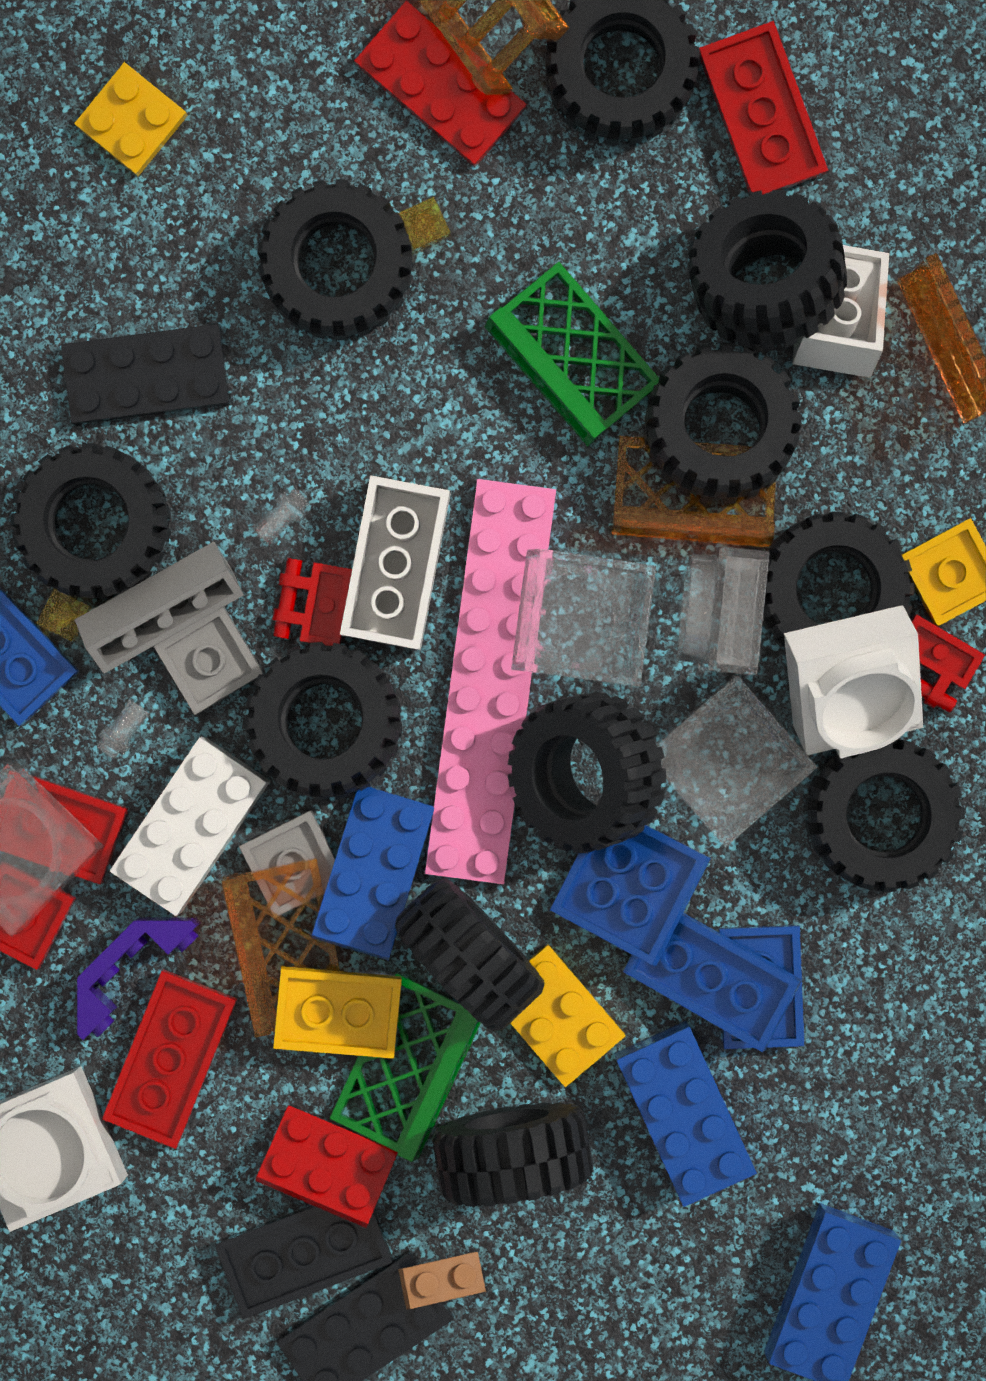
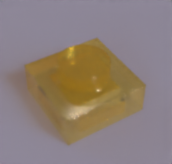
M434 197L399 212L414 252L451 236Z
M54 588L36 624L74 642L79 633L75 619L89 612L92 607Z

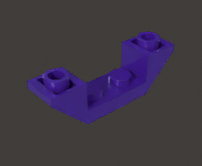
M139 917L134 920L77 977V1035L82 1040L91 1033L98 1038L114 1022L109 1015L117 1006L95 984L98 982L102 987L105 986L120 971L115 964L125 954L132 958L147 944L148 941L143 937L146 933L167 954H170L176 948L182 953L199 936L194 929L201 922L196 917Z

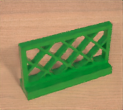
M557 262L503 308L500 307L490 315L484 326L587 447L649 395L654 385H657L659 377L560 262ZM555 276L567 287V301L545 299V285ZM539 290V298H530ZM573 295L579 302H572ZM521 304L538 306L537 326L521 324L512 312ZM544 307L566 309L565 329L543 326ZM572 309L587 311L592 316V331L571 329ZM599 326L605 331V333L598 332ZM530 333H536V340ZM542 334L564 336L563 356L548 355L541 347ZM570 337L592 339L591 359L569 357ZM598 339L613 341L619 348L618 361L597 359ZM625 356L629 359L631 363L624 362ZM556 363H562V370L556 365ZM568 364L590 366L589 386L574 385L568 379ZM596 367L618 369L616 389L595 387ZM624 369L639 371L648 381V384L640 391L623 390ZM581 393H588V401ZM594 394L616 396L615 412L606 420L593 408ZM622 397H630V399L622 405Z
M397 973L395 976H401L402 978L401 985L415 992L420 1008L402 1015L398 1012L397 1026L404 1044L395 1047V1052L406 1049L413 1071L393 1078L387 1058L358 1056L330 1119L398 1152V1156L413 1162L421 1156L481 1022H478L458 1002ZM423 996L435 1001V1003L426 1005ZM443 1005L456 1011L450 1027L436 1032L428 1010ZM422 1012L430 1035L410 1042L402 1019ZM447 1033L442 1045H440L437 1036ZM432 1039L437 1056L433 1064L419 1069L412 1045ZM379 1058L387 1080L367 1087L362 1070L366 1062ZM430 1070L424 1082L421 1072ZM415 1075L420 1093L415 1101L403 1105L395 1082ZM358 1081L361 1090L353 1092L354 1087ZM389 1084L396 1107L377 1114L369 1091ZM363 1094L370 1117L356 1121L344 1115L343 1112L349 1099ZM413 1106L410 1115L407 1118L404 1109ZM398 1111L404 1127L398 1141L384 1135L378 1118ZM372 1121L375 1130L364 1125V1123Z

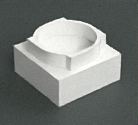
M903 605L784 633L793 726L806 756L836 749L839 757L845 758L880 749L891 744L907 731L923 728L918 633Z
M82 1066L0 1101V1211L9 1232L122 1184L128 1176L106 1122L102 1120L103 1115Z

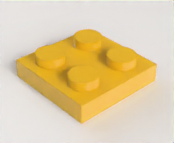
M124 62L74 124L136 176H139L188 115L186 111Z
M971 518L902 554L904 561L909 559L912 571L908 572L909 579L914 583V588L934 625L939 626L986 601V546Z

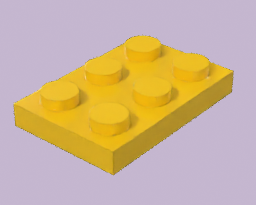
M547 944L529 959L532 966L538 971L545 982L543 992L510 1024L566 1088L626 1035L551 946Z
M281 966L273 1049L394 1059L402 982L401 976Z

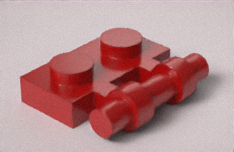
M287 558L285 572L280 573L278 585L282 586L278 609L274 608L272 620L276 621L273 636L289 639L291 624L302 625L301 642H322L326 646H332L333 643L341 644L342 635H340L352 569L314 562L311 578L302 577L300 573L303 561ZM298 589L309 590L305 613L294 612Z
M916 614L912 617L911 622L918 633L920 665L938 675L932 685L921 679L923 703L933 709L937 706L950 713L955 707L957 699L945 693L948 686L952 683L961 689H966L985 654Z

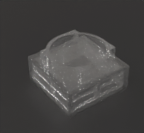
M719 547L710 553V556L697 554L689 556L683 582L677 661L698 663V672L741 677L757 676L769 551Z
M541 548L527 550L511 670L641 687L656 566Z
M733 675L656 742L657 747L662 746L665 758L661 759L662 768L666 769V782L725 848L818 768L738 675Z
M18 762L8 763L0 772V926L10 936L20 933L104 846Z

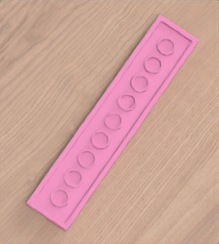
M477 479L425 874L504 884L515 805L513 797H516L514 787H509L508 774L512 773V766L508 765L509 752L515 750L516 747L512 744L516 731L523 729L521 725L527 715L556 489Z

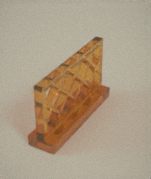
M935 253L926 257L911 273L900 277L897 281L958 413L965 424L986 414V357L940 258Z
M619 436L612 535L770 547L774 539L776 481L766 489V493L762 489L758 493V496L765 503V517L748 516L739 505L745 500L743 496L738 497L734 504H729L720 513H709L699 502L701 496L697 495L695 497L690 493V496L686 497L690 502L680 510H670L659 498L674 485L678 489L680 486L673 481L669 485L666 484L657 493H654L641 478L654 467L652 462L650 461L636 473L626 461L627 447L644 449L648 455L650 447L645 445V440L642 437ZM694 442L704 451L722 456L739 455L752 447ZM626 470V472L631 476V478L624 483V476ZM635 482L649 496V499L640 507L622 506L623 492ZM653 503H655L656 506H657L659 509H657V508H648V507H649L650 505H652ZM694 506L699 512L688 510ZM734 509L738 515H731L728 513Z
M316 858L242 874L234 873L222 876L221 882L255 1038L270 1035L271 1031H275L276 1011L274 1005L278 1000L279 981L269 976L266 965L274 953L294 964L293 967L309 968L302 962L315 944L329 954L330 962L324 970L340 971L335 945L327 942L324 944L294 925V922L305 906H308L317 913H319L324 891ZM310 869L313 885L305 898L285 886L293 872ZM286 874L281 882L273 878L274 876ZM265 879L277 887L266 906L251 897L248 882ZM282 890L301 902L289 921L270 909ZM314 892L316 893L318 906L309 901ZM253 906L262 911L257 919H255ZM266 914L285 925L274 945L259 936L257 927ZM290 929L309 940V943L298 959L278 948ZM261 944L270 949L265 959ZM270 983L278 988L277 992L273 997L270 988Z

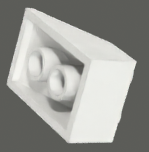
M843 245L847 270V287L844 289V300L838 309L834 308L835 316L828 324L824 326L820 323L818 325L819 331L809 338H806L805 335L797 338L798 343L794 344L792 364L871 378L883 352L889 253Z

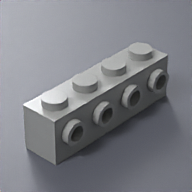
M212 542L76 618L75 622L86 650L105 674L244 596L227 560L216 543Z

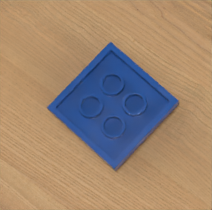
M645 825L641 833L626 841L598 851L578 853L550 911L648 964L657 966L711 858Z

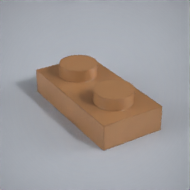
M478 1252L398 1269L406 1309H414L486 1292Z

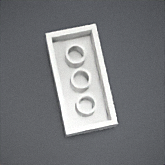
M370 475L340 635L421 651L450 501V490Z
M199 737L110 869V872L173 915H179L183 912L270 783V780L208 738Z

